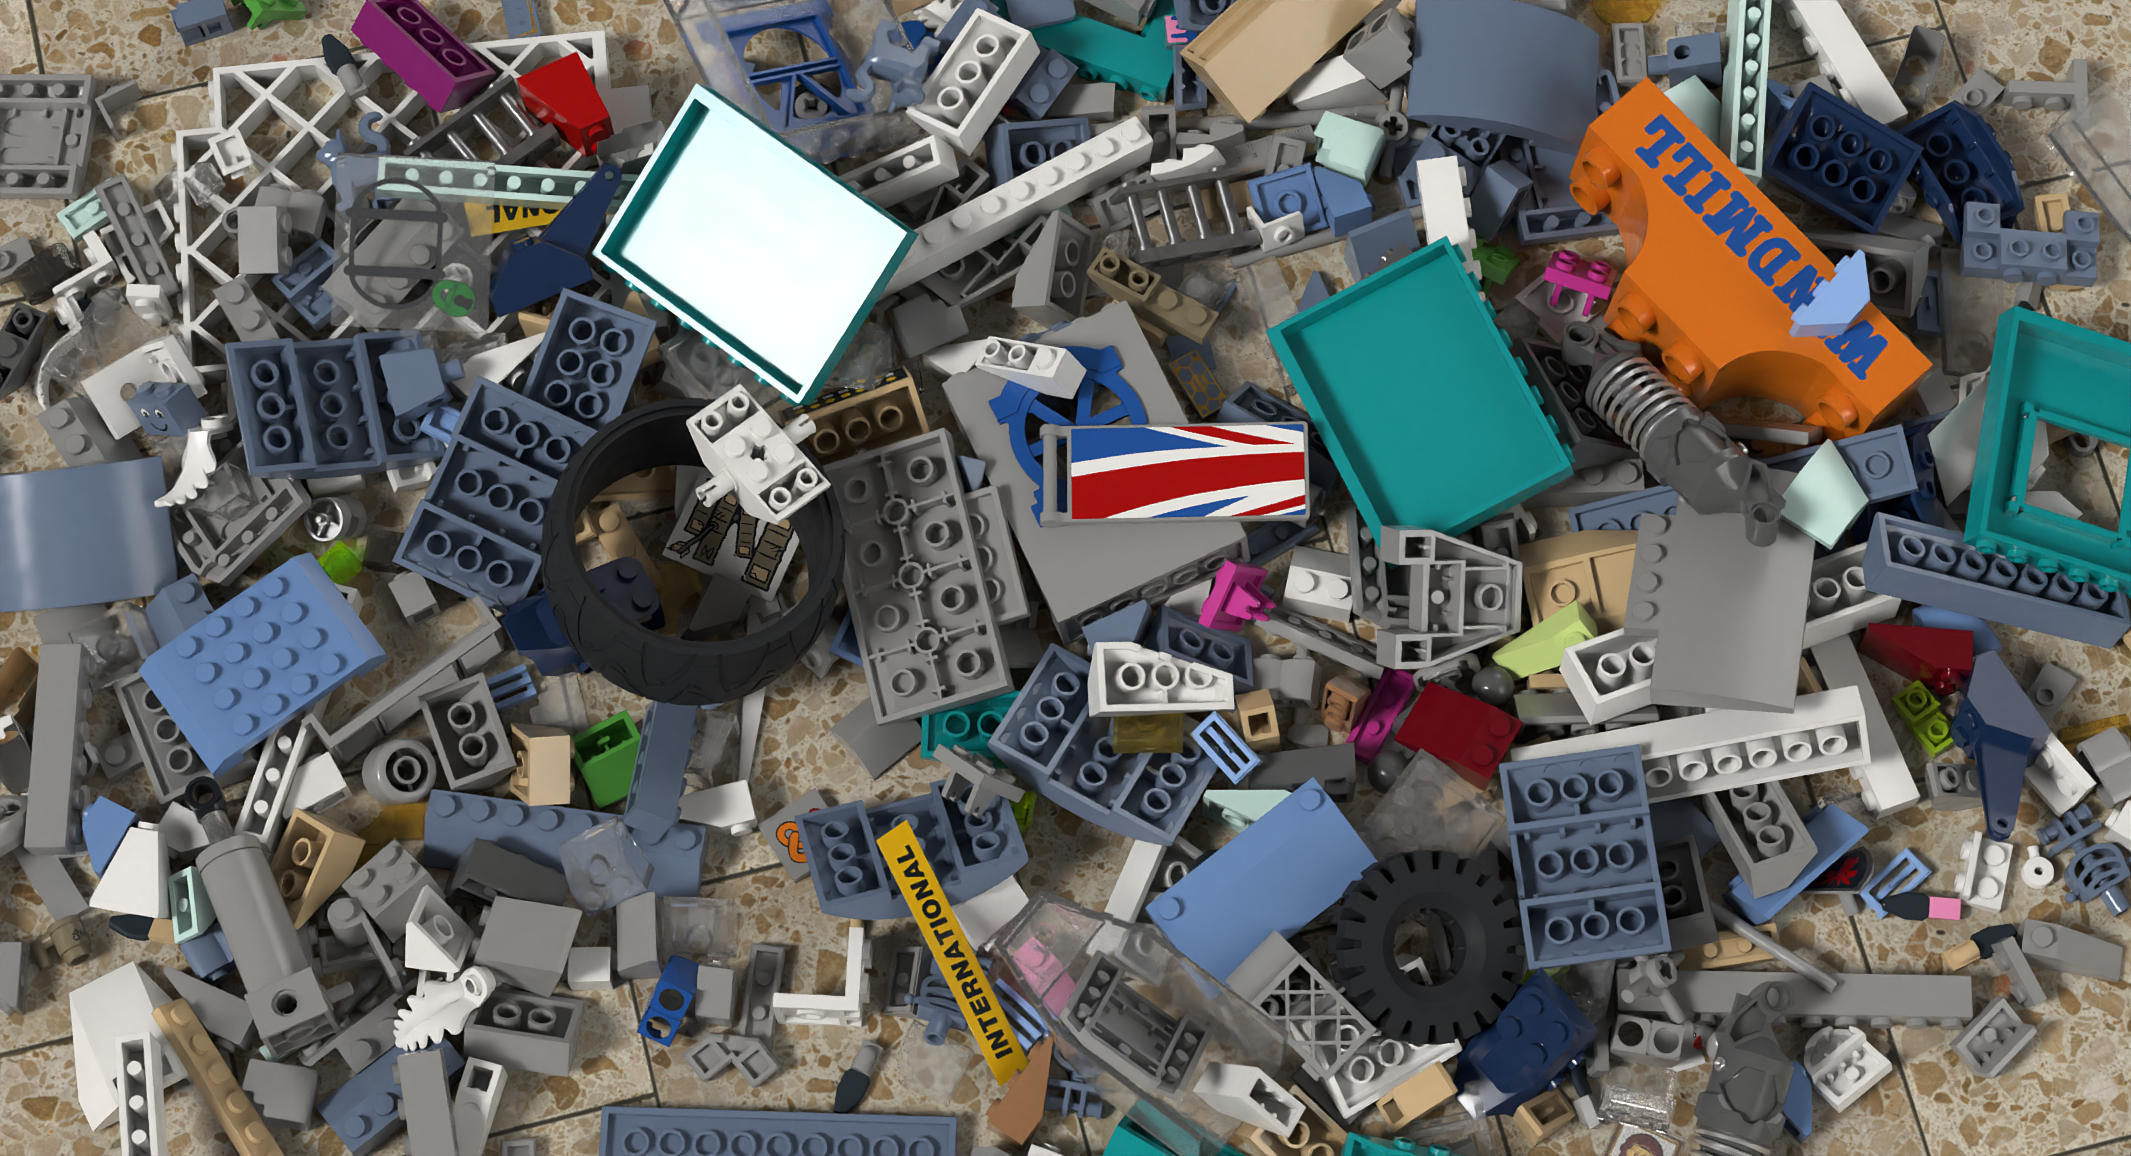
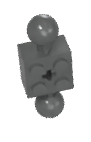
M1484 667L1474 675L1471 682V693L1467 696L1500 709L1506 706L1513 698L1515 692L1514 680L1510 673L1502 667ZM1444 677L1437 683V685L1461 693L1447 677ZM1416 701L1394 718L1391 731L1395 736ZM1404 747L1399 752L1387 750L1375 755L1368 765L1367 775L1371 786L1376 791L1386 795H1393L1403 791L1408 786L1412 776L1411 768L1418 762L1422 764L1436 781L1440 780L1449 771Z

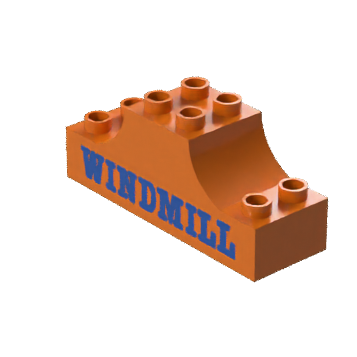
M1645 77L1588 125L1569 178L1573 181L1569 185V189L1574 200L1583 210L1591 215H1596L1602 211L1618 226L1626 255V270L1623 272L1603 318L1608 324L1604 328L1605 332L1609 330L1619 340L1640 343L1643 356L1700 411L1715 402L1734 397H1760L1774 400L1798 410L1806 418L1802 425L1822 427V439L1814 442L1815 446L1823 444L1827 439L1833 442L1880 430L1905 408L1933 364L1870 300L1864 311L1842 335L1793 337L1789 334L1794 324V321L1790 319L1802 303H1805L1807 306L1810 305L1815 299L1812 293L1824 279L1830 282L1836 276V273L1833 271L1836 266L1648 77ZM1652 379L1651 384L1656 383V379ZM1660 387L1659 392L1664 391V387Z

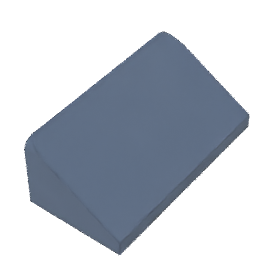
M955 455L966 493L979 490L986 466L985 461Z

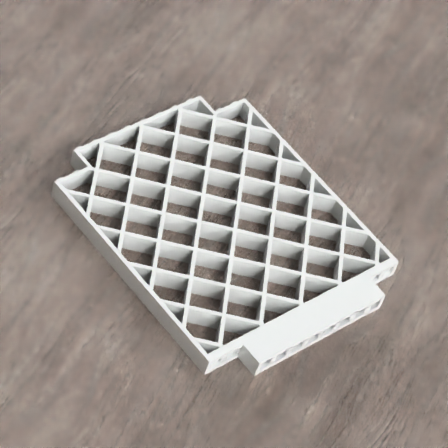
M605 30L465 43L496 72L497 79H504L511 75L515 80L519 93L520 90L516 78L529 73L542 58L565 57L577 51L592 82L595 81L596 90L610 115L614 134L622 133L624 128L653 121L652 101L648 85L611 89L608 43ZM374 52L352 54L356 61L355 67L367 88L382 73L395 72L385 66L382 59ZM585 53H593V58L587 57ZM324 57L213 68V80L208 81L210 100H214L215 109L209 111L211 128L176 131V143L171 144V154L173 162L177 163V173H173L172 182L174 192L178 193L179 203H174L173 207L175 221L180 223V233H175L176 251L181 253V263L176 264V275L178 283H182V294L177 295L179 313L183 314L184 324H179L178 326L179 339L187 348L188 355L186 357L192 367L197 368L203 375L205 385L221 383L222 398L228 405V413H223V415H228L229 422L237 415L225 346L209 334L226 315L216 298L196 319L194 268H199L221 286L233 280V278L207 259L227 237L221 223L223 214L234 207L254 206L260 186H270L275 183L288 187L290 192H302L303 189L285 175L314 145L322 149L325 143L331 140L324 134L352 105L365 114L374 111L380 112L383 118L376 122L379 126L375 131L386 136L389 143L396 137L408 146L418 136L405 126L427 104V101L415 90L391 114H388L365 95L351 101L338 76L332 74ZM503 61H513V62H512V64H511L510 66H508V65L505 64ZM320 79L337 93L309 122L282 103L302 81ZM265 84H271L267 89H264L262 86H260ZM240 87L256 99V101L228 129L226 88ZM465 103L461 108L452 111L454 113H457L468 104ZM273 112L299 133L270 163L247 146L254 161V164L250 166L260 174L229 204L204 184L219 168L207 139L238 127L245 141ZM535 118L533 119V122H534L538 127H539V126H542V127L544 126V125L541 124L539 121H537ZM475 123L459 134L464 141L475 129L485 136ZM494 125L511 146H517L527 138L524 130L513 139ZM364 141L352 155H349V160L377 151V146ZM448 142L434 152L433 155L437 160L450 161L448 158L455 150ZM653 142L644 145V150L639 152L636 158L653 154ZM210 148L190 168L189 150ZM577 151L561 169L584 171L597 155L586 158ZM500 155L493 161V163L500 158ZM612 158L606 163H612L620 168L625 161L620 158ZM542 160L537 161L534 165L531 166L538 168H551ZM332 177L317 191L325 199L328 207L340 196L332 184ZM192 193H195L221 213L194 243L191 208ZM391 201L390 208L394 209L398 203ZM328 209L324 223L346 239L335 251L342 257L344 254L342 249L349 239V224ZM447 211L446 214H447L450 218H452L451 215L449 214V212ZM466 214L455 222L460 225L467 218ZM616 214L604 215L594 239L605 227L608 228ZM238 219L231 224V228L235 229L238 227ZM537 227L502 232L481 255L459 238L449 249L456 254L473 257L483 266L487 278L491 280L504 248L511 246L510 240L527 233L531 237H538L542 231ZM288 238V247L291 248L296 240ZM293 254V260H295L297 256ZM590 268L594 279L585 283L597 291L591 298L607 304L612 302L613 306L622 309L630 292L634 291L625 284L627 279L619 273L617 275L610 273V280L607 281ZM243 274L251 289L264 276ZM420 280L411 291L422 297L428 291V286ZM644 291L638 293L648 318L658 322L655 330L657 339H667L670 332L669 310L664 312L655 307L650 302L652 297ZM430 296L425 301L432 308L413 329H421L423 342L425 343L446 319H449L476 340L460 358L462 364H464L473 355L503 346L500 341L519 322L518 316L522 309L498 317L485 331L467 316L457 318L445 314L434 305ZM257 298L279 338L284 335L287 338H292L293 342L312 341L292 326L300 315L288 302L276 313ZM350 315L327 340L353 338L364 327ZM381 322L372 332L392 330ZM197 343L205 345L226 363L198 366ZM531 369L527 372L525 380L518 387H512L510 390L521 395ZM449 382L451 395H454L461 402L445 404L462 411L465 402L452 391ZM633 386L626 405L636 404L635 386Z

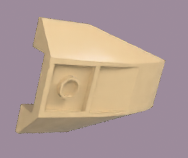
M1583 530L1518 545L1520 562L1523 563L1522 576L1533 627L1577 600L1595 621L1598 637L1624 628L1638 531ZM1560 666L1548 670H1553L1554 673H1560Z

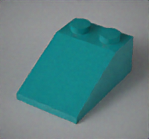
M1012 691L968 705L922 716L921 759L941 762L932 756L938 744L951 749L957 744L970 751L973 755L976 752L993 762L992 767L997 766V768L1009 769L992 752L987 744L1020 691Z

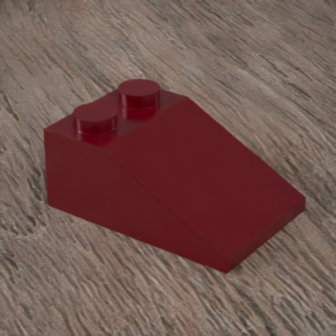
M1868 623L1857 644V651L1913 683L1919 680L1927 689H1933L1937 694L1949 695L1954 694L1955 691L1959 692L1972 672L1973 631Z
M1428 681L1395 736L1394 741L1485 792L1498 771L1499 764L1504 761L1517 739L1523 722L1491 704Z

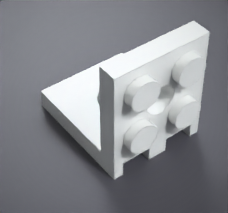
M173 334L144 343L81 381L115 440L142 426L127 402L120 395V390L124 384H129L136 390L140 385L148 381L188 383L197 399L208 393L204 387L205 379L197 368L192 367L186 357L188 355L187 348Z
M849 927L845 996L774 993L773 1010L778 1024L862 1027L863 1003H870L871 992L869 973H865V969H872L873 961L871 939L865 938L864 928Z

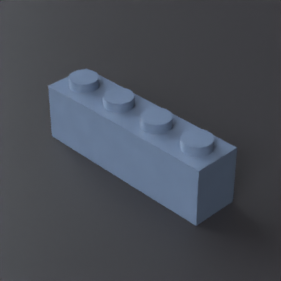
M652 701L646 708L623 824L662 837L670 826L675 827L681 815V807H678V801L687 785V778L683 777L684 771L689 766L693 755V750L689 749L690 742L695 737L699 722L695 720L698 706H682L670 704V702Z

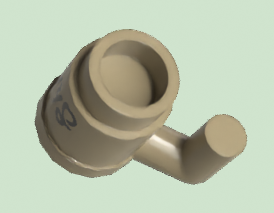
M69 915L55 921L47 928L46 934L34 940L30 945L31 952L41 972L47 971L54 966L46 950L55 945L60 958L65 960L68 967L82 964L93 956L90 947L92 943L79 915Z

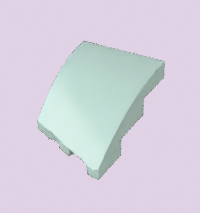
M1827 439L1782 495L1786 500V505L1784 509L1780 510L1781 519L1832 550L1845 529H1851L1869 503L1868 498L1831 440Z

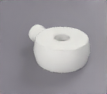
M2029 846L2027 848L2029 859L2023 863L2021 868L2022 880L2030 888H2045L2053 881V865L2046 858L2040 857L2039 846ZM2035 870L2039 871L2040 875H2037Z

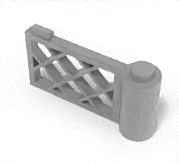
M1275 929L1224 980L1229 985L1224 991L1238 1005L1246 1001L1305 1060L1301 1067L1315 1081H1318L1321 1077L1328 1081L1377 1031ZM1300 965L1311 975V990H1290V975ZM1315 980L1325 990H1315ZM1285 981V990H1276ZM1311 994V1015L1290 1016V995ZM1315 994H1331L1336 999V1015H1315ZM1270 995H1285L1286 1016H1270L1260 1005ZM1341 1005L1351 1015H1341ZM1275 1020H1286V1031ZM1290 1020H1311V1041H1295L1290 1036ZM1315 1020H1336L1337 1041H1316ZM1341 1020H1357L1366 1031L1356 1041H1341ZM1301 1045H1311V1055ZM1316 1045H1337V1060L1327 1071L1316 1061ZM1341 1045H1351L1341 1055Z

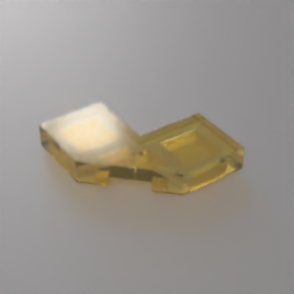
M424 804L386 806L374 821L365 829L362 828L356 835L366 840L352 874L378 854L381 849L386 847L389 841L394 839L396 841H424Z

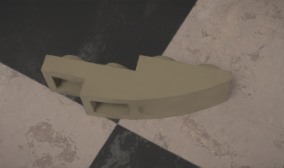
M1103 246L1087 270V275L1119 303L1126 300L1133 313L1171 336L1178 332L1202 345L1219 320L1218 312L1162 284V276Z

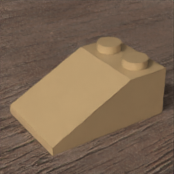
M295 808L270 865L291 920L297 930L350 876L366 840L327 816Z
M1280 1078L1276 1083L1306 1107L1290 1137H1283L1244 1121L1234 1132L1259 1156H1340L1347 1133L1296 1084Z

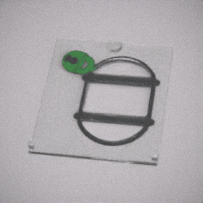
M338 152V158L336 159L337 183L331 325L399 329L401 336L408 340L416 338L419 330L488 333L494 175L496 174L495 161ZM401 183L421 190L431 199L437 210L430 212L360 208L358 204L367 193L379 186ZM356 219L437 223L436 268L419 269L355 265ZM357 276L427 279L432 280L433 285L424 295L412 302L386 304L367 295L360 288L355 278Z

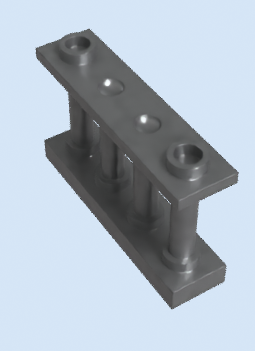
M508 75L504 79H497L492 82L485 93L424 137L419 136L413 139L408 144L407 149L404 150L406 158L437 160L433 153L449 142L464 162L482 163L459 135L474 123L501 154L500 158L492 164L531 167L560 146L561 141L558 131L550 122L543 127H538L513 98V95L518 90L514 78ZM501 104L527 134L526 140L517 146H511L486 116ZM444 201L447 211L455 221L466 214L464 203Z
M1220 165L1209 169L1207 173L1139 185L1137 181H1129L1119 185V189L1109 198L1111 205L1124 202L1127 204L1139 246L1136 249L1137 252L1129 260L1149 270L1246 253L1256 247L1261 242L1258 229L1246 231L1245 227H1241L1229 184L1241 174L1240 167L1228 169L1226 165ZM1216 186L1228 228L1226 235L1216 236L1215 233H1211L1199 189ZM1186 192L1199 235L1196 240L1186 242V239L1181 237L1169 194ZM1156 197L1169 240L1166 246L1156 247L1155 243H1151L1139 200Z

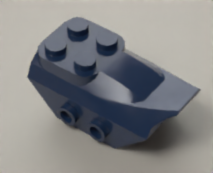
M1954 100L1896 130L1899 134L1923 147L1909 175L1914 183L1924 190L1927 204L1932 209H1936L1957 244H1962L1964 206L1967 201L2000 204V228H2013L2017 215L2025 209L2014 162L2011 155L2006 150H2003L1997 142L1993 127L1989 123H1985L1980 114Z
M1924 422L1903 430L1919 492L1914 491L1908 495L1867 505L1850 529L1856 545L1868 542L1874 516L1877 512L1944 528L1943 505L1935 497L1936 489L1933 468L1935 459L1928 434L1931 432V422Z
M627 556L621 557L587 571L588 576L600 593L622 614L654 632H658L665 627L664 613L658 593L643 565L637 559ZM544 588L536 595L506 606L508 614L501 621L518 654L533 660L541 676L571 677L578 673L580 675H587L594 671L576 653L561 632Z
M1541 967L1523 985L1520 982L1516 984L1517 988L1510 1002H1506L1502 1007L1500 1004L1498 1005L1502 1010L1500 1015L1491 1024H1485L1481 1028V1032L1477 1033L1462 1048L1463 1051L1457 1054L1458 1063L1453 1083L1458 1092L1454 1096L1475 1119L1493 1115L1513 1117L1521 1104L1541 1095L1546 1089L1550 1092L1554 1091L1566 1080L1563 1073L1568 1068L1573 1071L1588 1057L1584 1051L1594 1042L1599 1032L1595 1025Z

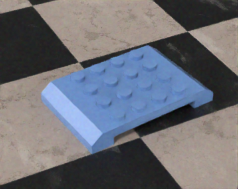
M309 552L292 557L151 654L138 672L212 775L217 779L243 761L245 758L242 754L355 675L362 678L389 658L312 553Z

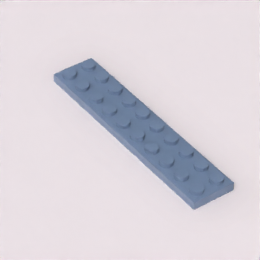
M1902 424L1833 441V444L1868 498L1869 503L1867 505L1908 495L1914 491L1919 492ZM1821 445L1758 461L1765 463L1771 469L1799 473ZM1660 485L1645 489V491L1632 492L1569 508L1567 511L1572 533L1583 530L1639 531L1641 513L1676 515L1678 504L1676 496L1678 493L1671 486L1664 487Z
M602 1106L599 1156H956L957 1117Z

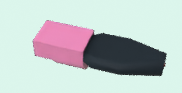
M1903 892L1884 897L1882 900L1883 911L1905 920L1923 921L1926 918L1960 920L1961 899L1928 897L1924 893Z

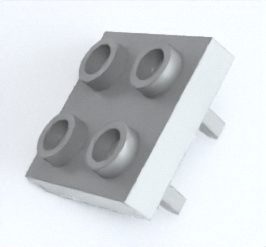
M938 744L932 755L951 768L941 793L944 798H950L952 801L957 802L971 782L974 784L964 811L969 815L973 814L980 818L996 795L1019 803L1025 790L1014 784L1015 776L1001 768H998L996 771L992 767L993 762L976 752L973 755L970 751L957 744L952 749Z

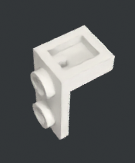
M94 230L82 236L88 246L83 252L92 266L55 286L52 290L57 299L62 296L65 298L73 296L76 301H79L85 296V293L96 287L109 284L115 276L120 274L113 259Z

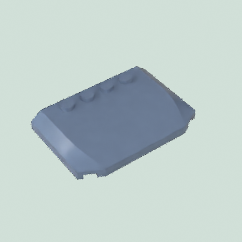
M1599 63L1594 120L1620 99L1614 75L1608 68L1604 70ZM1506 134L1496 150L1497 161L1506 160L1534 181L1512 220L1515 237L1522 246L1620 234L1618 226L1602 211L1596 215L1587 213L1571 195L1569 185L1573 181L1569 178V175L1576 160V155L1529 145V139Z

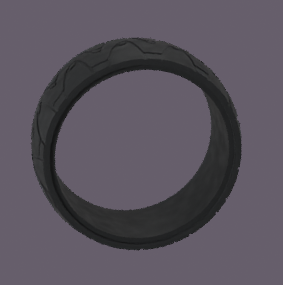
M686 397L681 400L680 398L652 402L637 407L634 411L632 409L604 425L580 448V452L574 455L567 464L553 491L546 510V517L543 521L541 572L544 589L561 632L584 662L598 674L601 673L602 677L630 693L640 697L645 696L646 699L661 703L670 702V704L682 706L716 704V702L724 703L736 700L741 696L750 695L766 687L779 678L781 673L784 674L806 655L816 642L827 623L826 620L830 618L842 583L846 546L839 503L825 470L816 457L811 455V451L804 443L800 442L796 446L831 485L827 490L787 517L800 540L805 554L809 588L799 604L782 619L759 632L737 639L717 642L681 640L659 634L632 621L608 602L588 576L577 549L574 524L578 517L600 492L628 475L650 468L671 465L707 468L701 459L686 421L716 399L707 398L705 400L704 398ZM776 422V424H777L781 429L784 428L782 425H780L779 423Z

